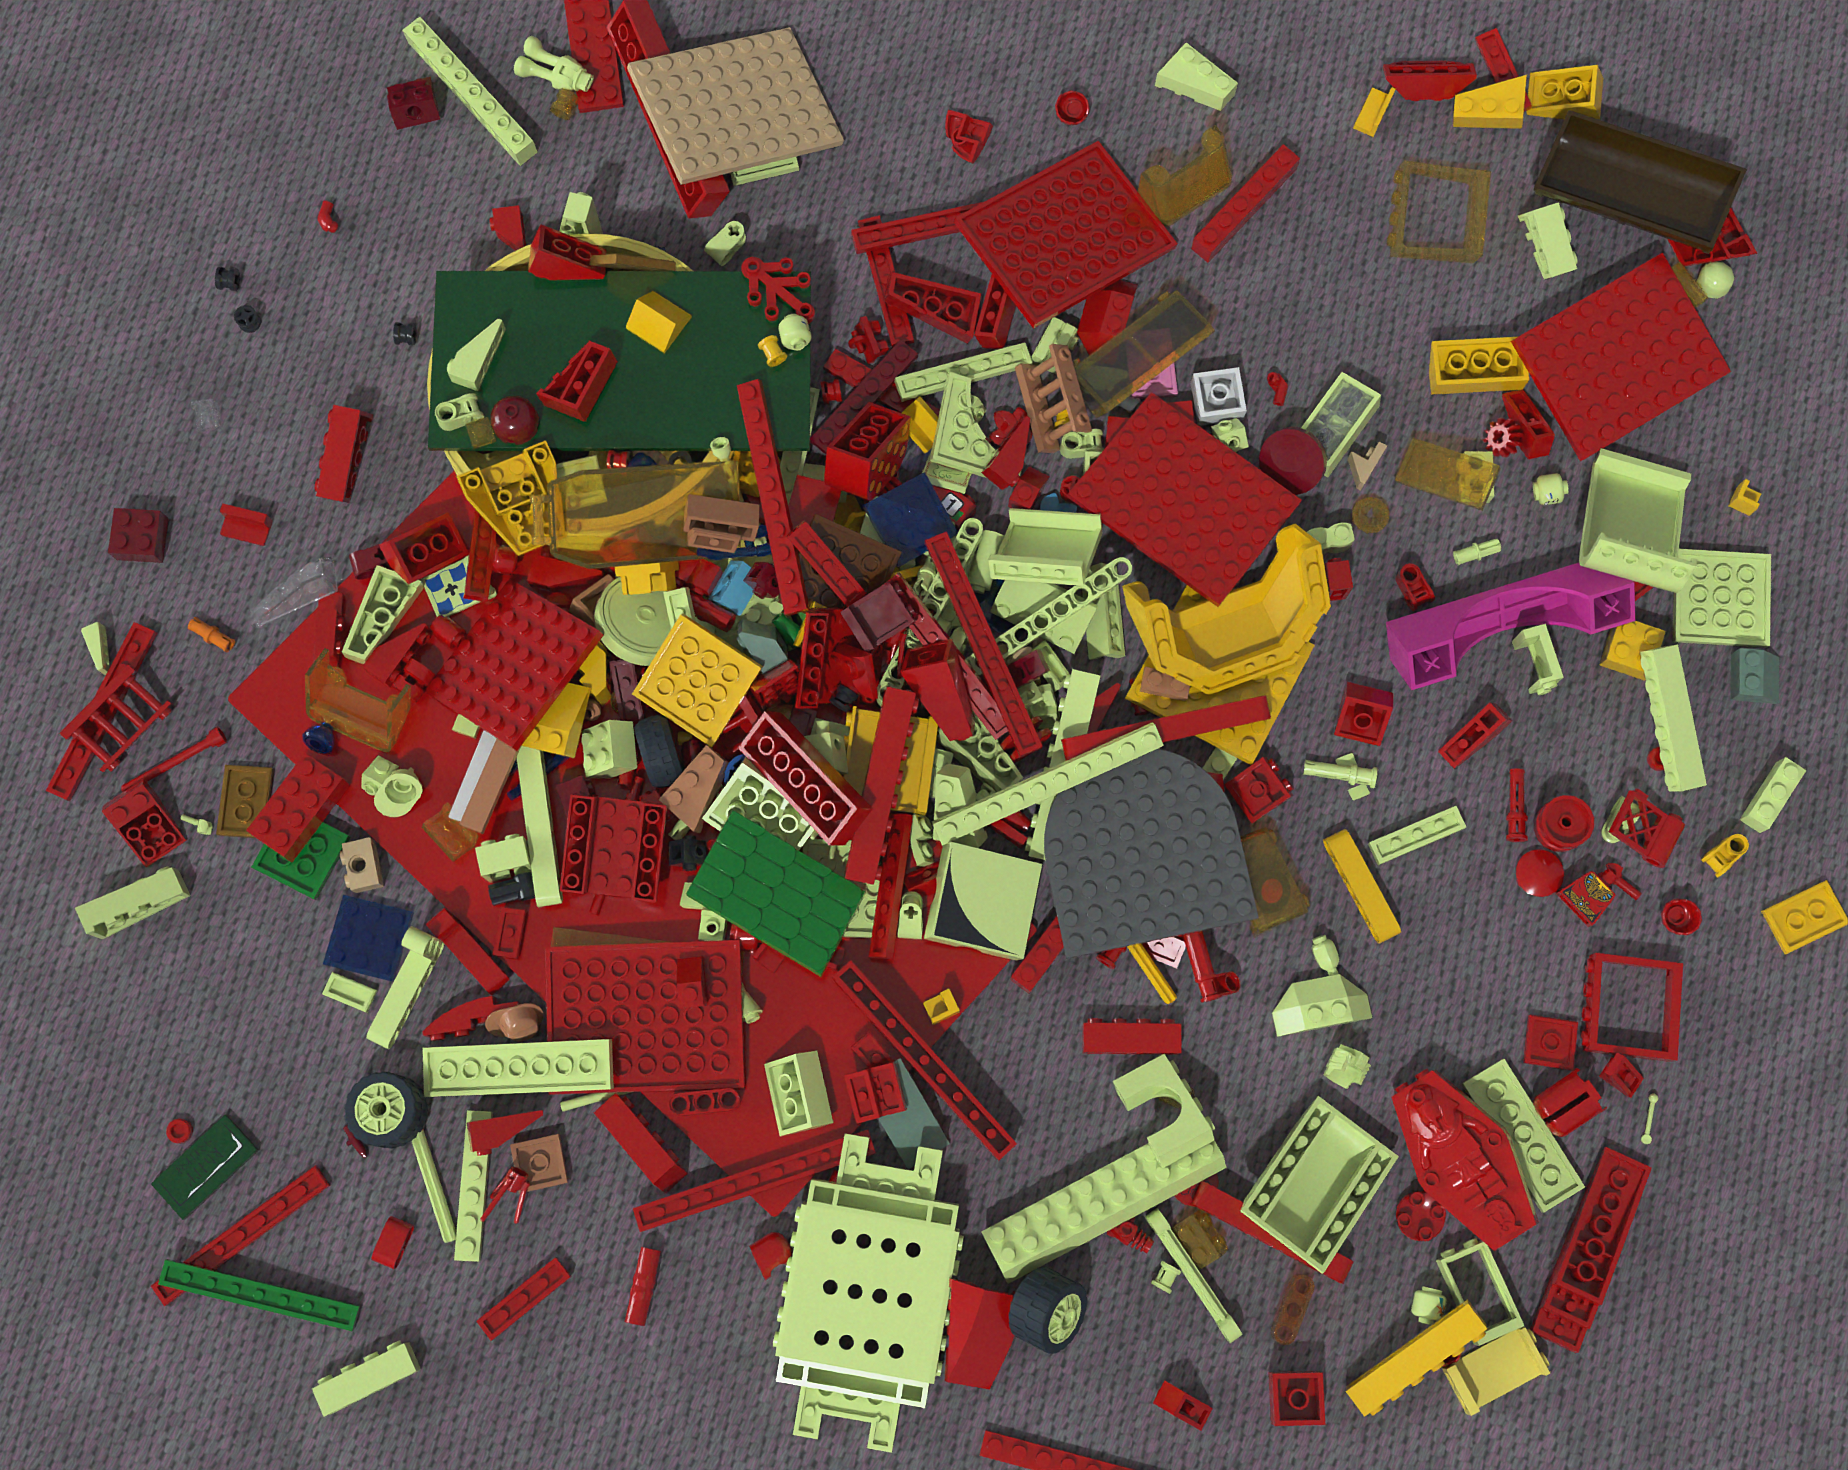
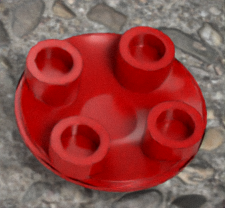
M1542 849L1529 851L1517 863L1516 882L1530 895L1536 897L1550 896L1563 883L1564 869L1562 863L1549 851Z
M1425 1191L1411 1192L1399 1202L1396 1209V1222L1401 1232L1408 1238L1415 1241H1430L1444 1227L1446 1218L1445 1208Z

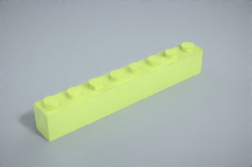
M1072 669L1071 675L1066 674L1063 688L1068 689L1066 698L1061 697L1058 711L1062 712L1060 721H1055L1052 734L1057 735L1055 744L1050 743L1047 757L1051 758L1050 767H1044V771L1065 762L1061 739L1087 734L1100 675ZM1058 794L1036 803L1040 805L1038 814H1033L1031 827L1035 828L1033 837L1028 836L1025 848L1026 851H1030V857L1045 860V826L1049 811Z

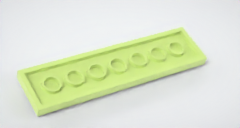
M612 1039L423 1048L424 1097L614 1089Z

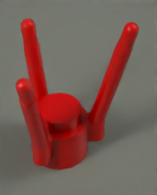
M907 628L885 641L892 644L888 666L896 653L897 646H899L897 676L899 677L902 675L901 669ZM880 644L869 652L872 654V658L876 653L877 649L879 648Z
M513 1166L509 1169L504 1179L490 1195V1198L493 1200L480 1218L481 1222L486 1220L506 1190L513 1193L521 1190L514 1218L515 1224L519 1222L526 1191L530 1186V1183L526 1181L528 1174L524 1170Z

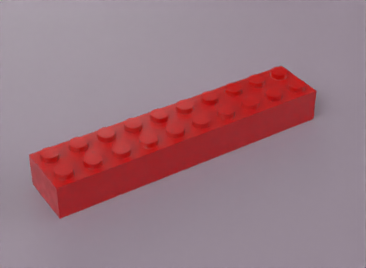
M623 0L607 26L608 32L688 219L710 217L730 192L728 184L723 175L680 185L627 69L628 64L631 62L670 54V49L666 45L648 0Z

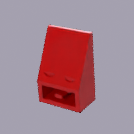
M788 658L787 661L765 674L762 671L758 674L749 690L763 710L776 707L781 702L780 699L787 694L792 696L797 693L799 669Z
M144 778L103 805L102 813L146 868L187 841L157 794Z

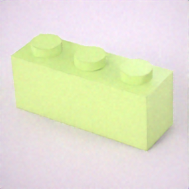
M1787 757L1776 762L1740 820L1759 833L1770 829L1806 770Z

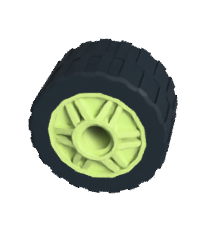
M374 1072L364 1076L358 1083L354 1084L352 1090L347 1095L344 1117L349 1131L354 1134L356 1139L361 1140L367 1145L394 1149L407 1145V1143L416 1138L418 1132L420 1133L423 1130L427 1120V1099L424 1097L421 1087L410 1078L390 1072Z
M1048 1267L1035 1269L1021 1282L1011 1302L1009 1327L1012 1334L1048 1354L1058 1353L1060 1350L1065 1349L1080 1330L1086 1313L1087 1294L1083 1285Z

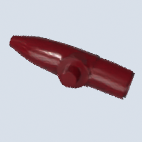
M347 1124L343 1127L349 1139L346 1142L347 1146L352 1144L356 1151L363 1158H366L367 1153L363 1142L354 1137V1134L349 1131Z

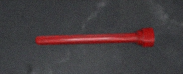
M218 726L213 728L202 741L121 786L122 792L143 778L147 782L210 746L214 748L215 746L220 747L226 744L227 739L223 731Z

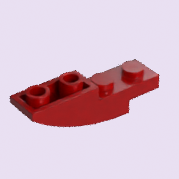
M494 996L466 1002L434 1020L422 1031L423 1036L430 1038L431 1041L444 1040L445 1035L455 1034V1037L469 1036V1031L476 1030V1020H478V1024H485L487 1017L492 1012L514 1007L521 1003L517 1001L497 1005V999Z

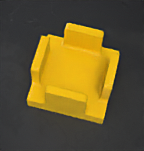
M677 560L615 567L616 577H621L623 595L676 590L675 570H679Z

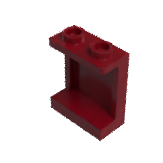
M892 580L888 581L840 612L866 652L871 651L877 645L917 621L915 616L918 614L911 603L906 604L902 597L905 593L898 582L894 584Z

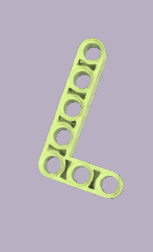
M414 926L407 930L401 944L409 949L410 952L371 1024L366 1037L368 1040L387 1049L394 1045L444 948L443 941Z

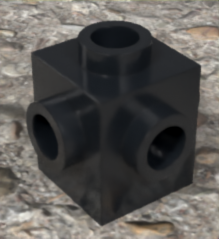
M682 836V839L668 842L669 866L682 867L683 871H695L697 866H702L707 857L706 841L696 840V836Z

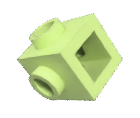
M1237 418L1223 420L1217 425L1211 426L1212 436L1233 451L1237 452L1249 447L1245 426Z

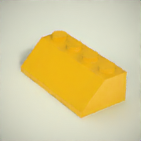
M1517 337L1432 341L1429 365L1431 395L1523 390L1529 381V373L1511 343Z

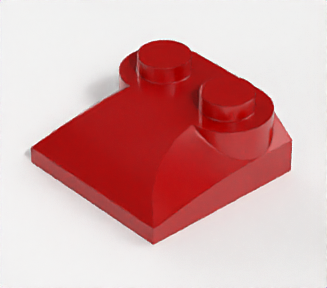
M847 644L836 646V651L830 654L829 665L833 671L839 674L841 684L857 694L873 700L878 699L872 654Z

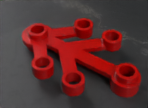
M749 257L743 261L741 270L743 275L749 279L750 292L747 295V299L751 306H758L762 302L761 293L758 291V279L766 285L767 307L765 308V317L767 320L775 321L779 317L776 295L796 310L797 315L806 318L808 324L814 320V307L809 303H802L784 288L809 287L811 278L808 273L801 272L797 277L772 278L767 274L768 272L779 271L784 274L791 273L793 271V261L790 258L785 257L780 262L763 263L757 257ZM784 263L790 264V267L783 268L782 265ZM751 265L757 266L755 270L749 269ZM801 278L808 279V281L805 283H802L799 280ZM752 296L759 297L756 301L750 299ZM808 309L809 312L807 314H803L801 310ZM774 310L776 314L771 316L768 315V312Z

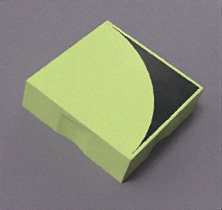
M948 842L943 845L936 877V893L930 906L924 939L956 947H971L982 953L1011 960L1024 959L1042 864L954 842Z

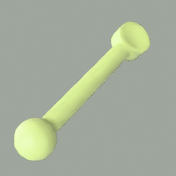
M1655 1093L1650 1094L1648 1097L1650 1106L1645 1134L1641 1136V1141L1644 1144H1650L1652 1141L1650 1129L1655 1103L1658 1101V1096Z

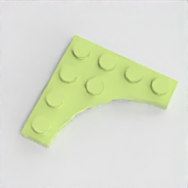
M949 372L946 378L930 461L985 477L981 472L997 450L987 442L986 436L978 423L974 421L971 412L972 378Z

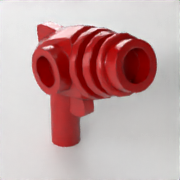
M1135 1217L1106 1232L1108 1236L1118 1239L1127 1246L1131 1243V1248L1137 1244L1135 1249L1138 1250L1141 1247L1140 1252L1143 1251L1146 1254L1154 1243L1150 1236L1145 1238L1147 1235L1145 1232L1141 1236L1142 1229L1137 1233L1139 1226L1134 1223Z

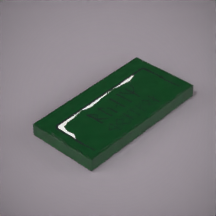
M224 1115L157 1177L151 1185L180 1218L186 1220L251 1159L259 1149L228 1115Z

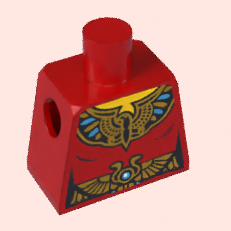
M1608 868L1599 876L1591 870L1555 894L1587 927H1590L1596 923L1616 896L1609 886L1618 878Z

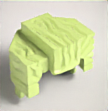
M1341 1044L1339 1048L1334 1049L1323 1075L1346 1089L1349 1088L1351 1083L1362 1085L1366 1077L1365 1075L1369 1071V1067H1371L1368 1064L1370 1058L1358 1050Z

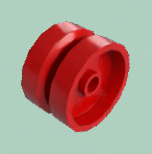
M1562 795L1553 798L1537 811L1534 818V833L1537 840L1545 848L1554 852H1567L1575 849L1590 838L1594 829V816L1591 808L1583 800L1575 796Z

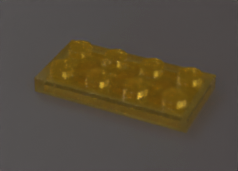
M1413 438L1395 481L1399 484L1483 511L1501 467L1488 461Z

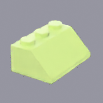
M817 1051L798 1053L764 1064L780 1136L833 1123Z

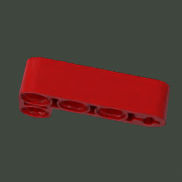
M443 908L426 923L430 931L439 940L443 941L490 995L495 994L510 980L509 976L449 910Z

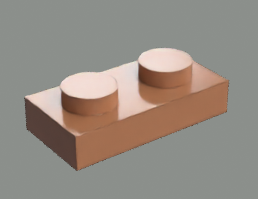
M1144 668L1140 692L1187 701L1189 685L1154 668Z

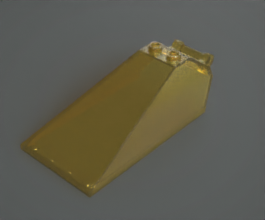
M738 460L581 470L552 480L547 484V494L530 495V503L533 505L534 525L532 545L550 544V552L555 558L588 569L741 556V540L735 553L688 546V532L683 531L684 509L688 494L739 502ZM548 502L549 536H544L542 503Z

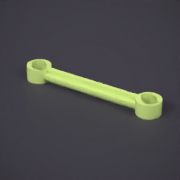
M1156 1208L1145 1216L1147 1222L1183 1272L1227 1341L1232 1343L1243 1334L1210 1288L1159 1209Z

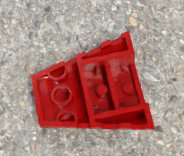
M949 1278L951 1299H948L950 1324L947 1325L949 1347H946L945 1381L990 1390L1015 1339V1335L1012 1334L1009 1327V1312L1016 1291L1006 1293L981 1288L971 1282Z

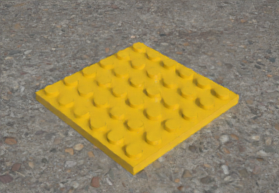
M1187 585L1173 611L1175 612L1207 599ZM1305 642L1298 653L1300 655L1299 658L1292 665L1211 695L1190 686L1187 701L1140 692L1144 668L1155 669L1148 655L1125 699L1162 718L1266 695L1271 719L1195 735L1252 765L1315 645Z

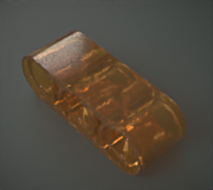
M1295 1275L1288 1283L1271 1327V1337L1279 1344L1289 1345L1294 1342L1315 1287L1313 1280L1307 1275ZM1299 1279H1304L1307 1282V1289L1303 1293H1299L1296 1290V1282ZM1292 1302L1298 1306V1313L1293 1317L1289 1316L1286 1310L1288 1304ZM1281 1326H1286L1289 1329V1336L1285 1340H1280L1277 1334Z

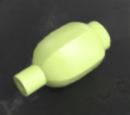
M1326 935L1312 939V952L1318 965L1323 970H1326L1329 976L1338 975L1336 967L1339 963V956L1333 941L1327 939Z

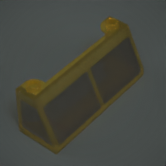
M1178 290L1171 294L1168 291L1157 298L1158 304L1082 361L1079 358L1073 361L1083 400L1096 418L1108 413L1215 332L1211 324Z

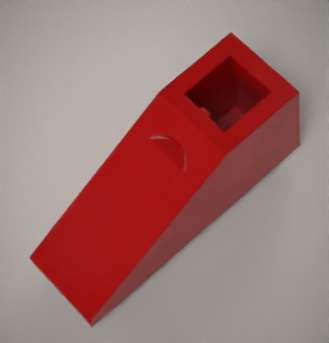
M542 553V556L534 555L527 581L531 587L556 592L596 583L604 578L605 575L598 566L588 564L585 567L578 565L577 561L571 559L561 561L551 554Z
M422 623L376 647L362 668L388 687H391L399 674H403V668L410 658L415 659L416 651L421 645L423 646L427 643L432 630L425 623Z

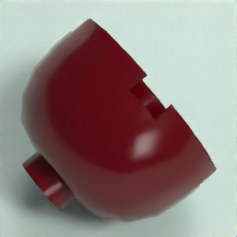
M518 395L507 396L500 399L494 405L491 412V426L495 435L502 442L521 445L530 441L537 433L539 416L534 405L526 398Z

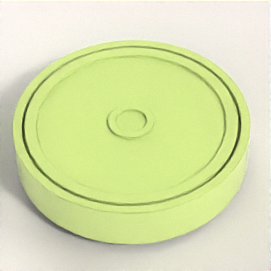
M621 577L613 580L602 593L594 615L595 627L604 635L601 638L604 645L613 654L627 662L649 666L671 631L663 593L667 591L623 595Z

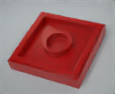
M1528 1015L1523 1063L1573 1071L1578 1022Z

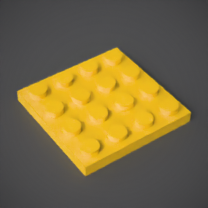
M680 614L632 695L710 747H713L763 666L685 614Z

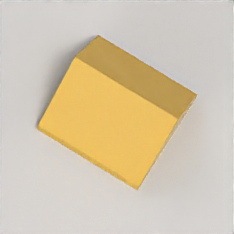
M651 291L636 300L626 329L665 353L692 316L658 293Z

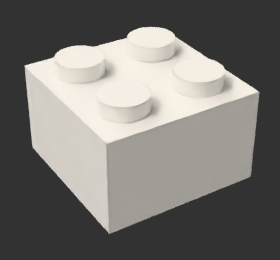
M1239 367L1193 374L1190 384L1198 426L1218 424L1223 420L1237 418L1239 421L1244 419L1247 410Z

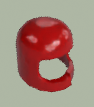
M771 1232L749 1245L765 1281L772 1277L771 1271L780 1264L786 1265L788 1258L792 1257V1248L789 1242L779 1232Z

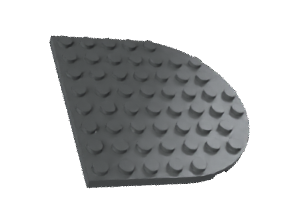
M1156 749L1064 790L1056 796L1045 826L1044 853L1066 959L1259 919L1234 811L1217 782L1194 762L1178 754Z

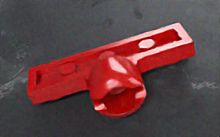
M475 510L463 598L487 602L491 574L513 575L517 566L518 555L511 547L501 546L496 543V531L477 510Z

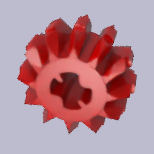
M1499 418L1497 422H1490L1491 429L1484 430L1488 434V437L1483 439L1484 442L1488 443L1485 449L1492 451L1494 456L1505 458L1509 457L1510 453H1518L1516 446L1523 445L1519 441V438L1524 436L1523 433L1519 432L1522 426L1515 424V421L1509 418L1506 420L1505 418Z

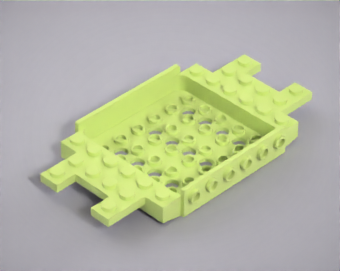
M845 1133L837 1182L812 1178L807 1202H803L801 1207L797 1206L795 1222H798L797 1232L793 1231L790 1244L791 1247H794L793 1256L788 1258L786 1271L790 1272L788 1282L784 1281L782 1296L785 1297L784 1307L780 1306L777 1321L781 1322L780 1331H775L773 1347H777L775 1356L780 1357L776 1381L801 1386L793 1435L818 1439L822 1414L870 1422L871 1428L867 1448L892 1453L900 1404L925 1408L929 1383L934 1384L935 1376L941 1375L943 1361L938 1360L939 1352L945 1351L947 1336L942 1335L944 1325L947 1326L950 1322V1311L947 1310L948 1299H951L949 1278H952V1275L957 1276L960 1261L955 1260L956 1250H962L964 1236L959 1235L960 1229L955 1228L959 1204L935 1200L943 1150L918 1146L914 1170L866 1162L870 1137ZM837 1229H841L846 1233V1241L842 1244H837L832 1240V1233ZM860 1234L870 1236L871 1244L869 1247L861 1248L857 1245L856 1240ZM891 1238L895 1241L896 1248L893 1252L887 1253L883 1251L881 1243L884 1239ZM915 1242L920 1246L921 1252L918 1256L910 1257L906 1253V1247L909 1243ZM834 1280L838 1285V1290L834 1294H827L823 1289L825 1281ZM852 1284H858L861 1286L863 1293L861 1297L854 1299L849 1296L848 1288ZM881 1288L887 1292L885 1302L877 1303L874 1301L873 1292L876 1289ZM908 1293L912 1297V1303L909 1307L904 1308L898 1304L897 1298L900 1294ZM824 1330L828 1333L829 1341L826 1344L820 1345L816 1343L814 1336L817 1331ZM850 1335L854 1340L853 1347L843 1349L839 1344L841 1336ZM874 1339L878 1342L879 1349L876 1353L870 1354L865 1351L864 1343L867 1340ZM897 1343L903 1347L904 1353L901 1357L893 1358L889 1354V1347L892 1344Z

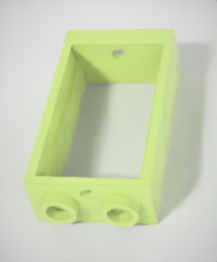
M1474 1238L1464 1242V1248L1458 1251L1451 1248L1440 1253L1442 1258L1437 1259L1436 1262L1456 1306H1459L1464 1300L1447 1263L1477 1250L1479 1251L1509 1317L1487 1327V1330L1484 1331L1486 1335L1479 1341L1473 1342L1474 1345L1480 1346L1523 1327L1524 1323L1488 1245Z

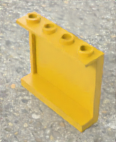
M853 706L852 712H847L845 726L850 727L849 736L844 735L848 774H843V778L862 796L880 712L857 709V706ZM911 717L910 722L914 723L913 731L910 738L906 737L904 745L909 747L906 761H901L899 770L903 771L902 781L900 785L895 786L894 794H898L896 808H891L890 811L926 815L938 724L933 717H929V719Z

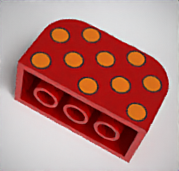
M868 402L828 445L824 474L825 484L866 500H873L897 473L903 462L907 450L911 416Z

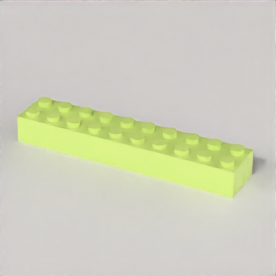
M1212 1141L1162 1168L1148 1143L981 1232L1005 1280L1009 1284L1225 1169L1224 1156L1216 1142Z

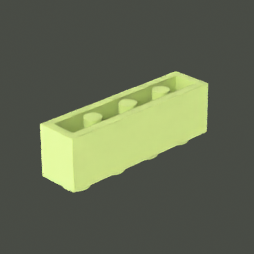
M401 1340L387 1346L388 1351L381 1355L377 1351L364 1357L365 1363L357 1367L353 1363L340 1369L342 1374L333 1378L332 1374L318 1380L319 1385L312 1388L323 1416L331 1415L420 1371L421 1368L410 1342L402 1344Z

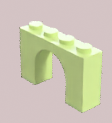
M1165 1054L1113 1081L1116 1092L1127 1111L1156 1097H1169L1181 1104V1113L1174 1123L1147 1137L1150 1148L1162 1168L1215 1140L1212 1132L1215 1130L1211 1119L1209 1116L1204 1118L1201 1113L1203 1108L1197 1097L1192 1099L1189 1094L1191 1092L1189 1084L1185 1078L1182 1080L1177 1074L1180 1072L1173 1060L1169 1062Z

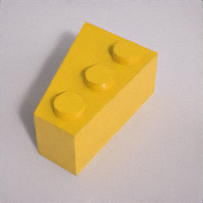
M1527 75L1455 95L1453 127L1522 129Z

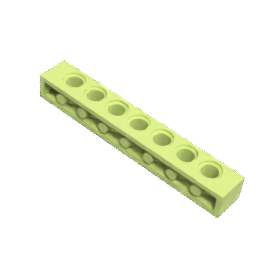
M421 17L403 29L405 37L412 48L520 166L537 153L534 141Z

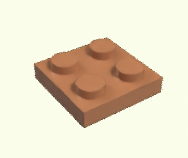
M560 1134L510 1145L514 1167H518L528 1174L526 1181L530 1183V1186L526 1192L569 1183Z

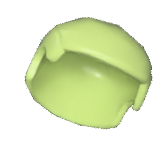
M1719 261L1705 264L1696 281L1700 292L1709 298L1718 299L1725 296L1734 282L1732 268Z

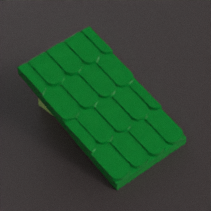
M733 810L686 894L689 898L822 977L862 902L865 891Z

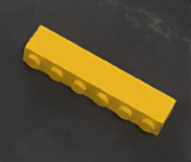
M1467 1299L1347 1385L1346 1393L1364 1417L1369 1413L1373 1416L1383 1409L1384 1406L1382 1404L1389 1399L1392 1401L1398 1399L1404 1393L1403 1389L1410 1384L1412 1387L1419 1384L1425 1378L1423 1375L1429 1370L1435 1372L1445 1364L1443 1360L1450 1355L1456 1357L1465 1350L1464 1345L1472 1340L1475 1343L1486 1335L1484 1331L1487 1330V1324Z

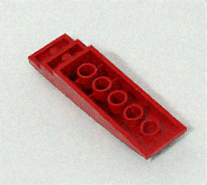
M1604 1147L1530 1328L1533 1334L1571 1352L1579 1353L1586 1331L1592 1326L1598 1306L1602 1305L1650 1175L1651 1167L1608 1147Z

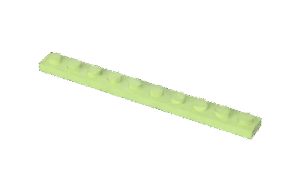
M1152 722L932 821V824L941 844L945 845L1164 745L1155 724Z

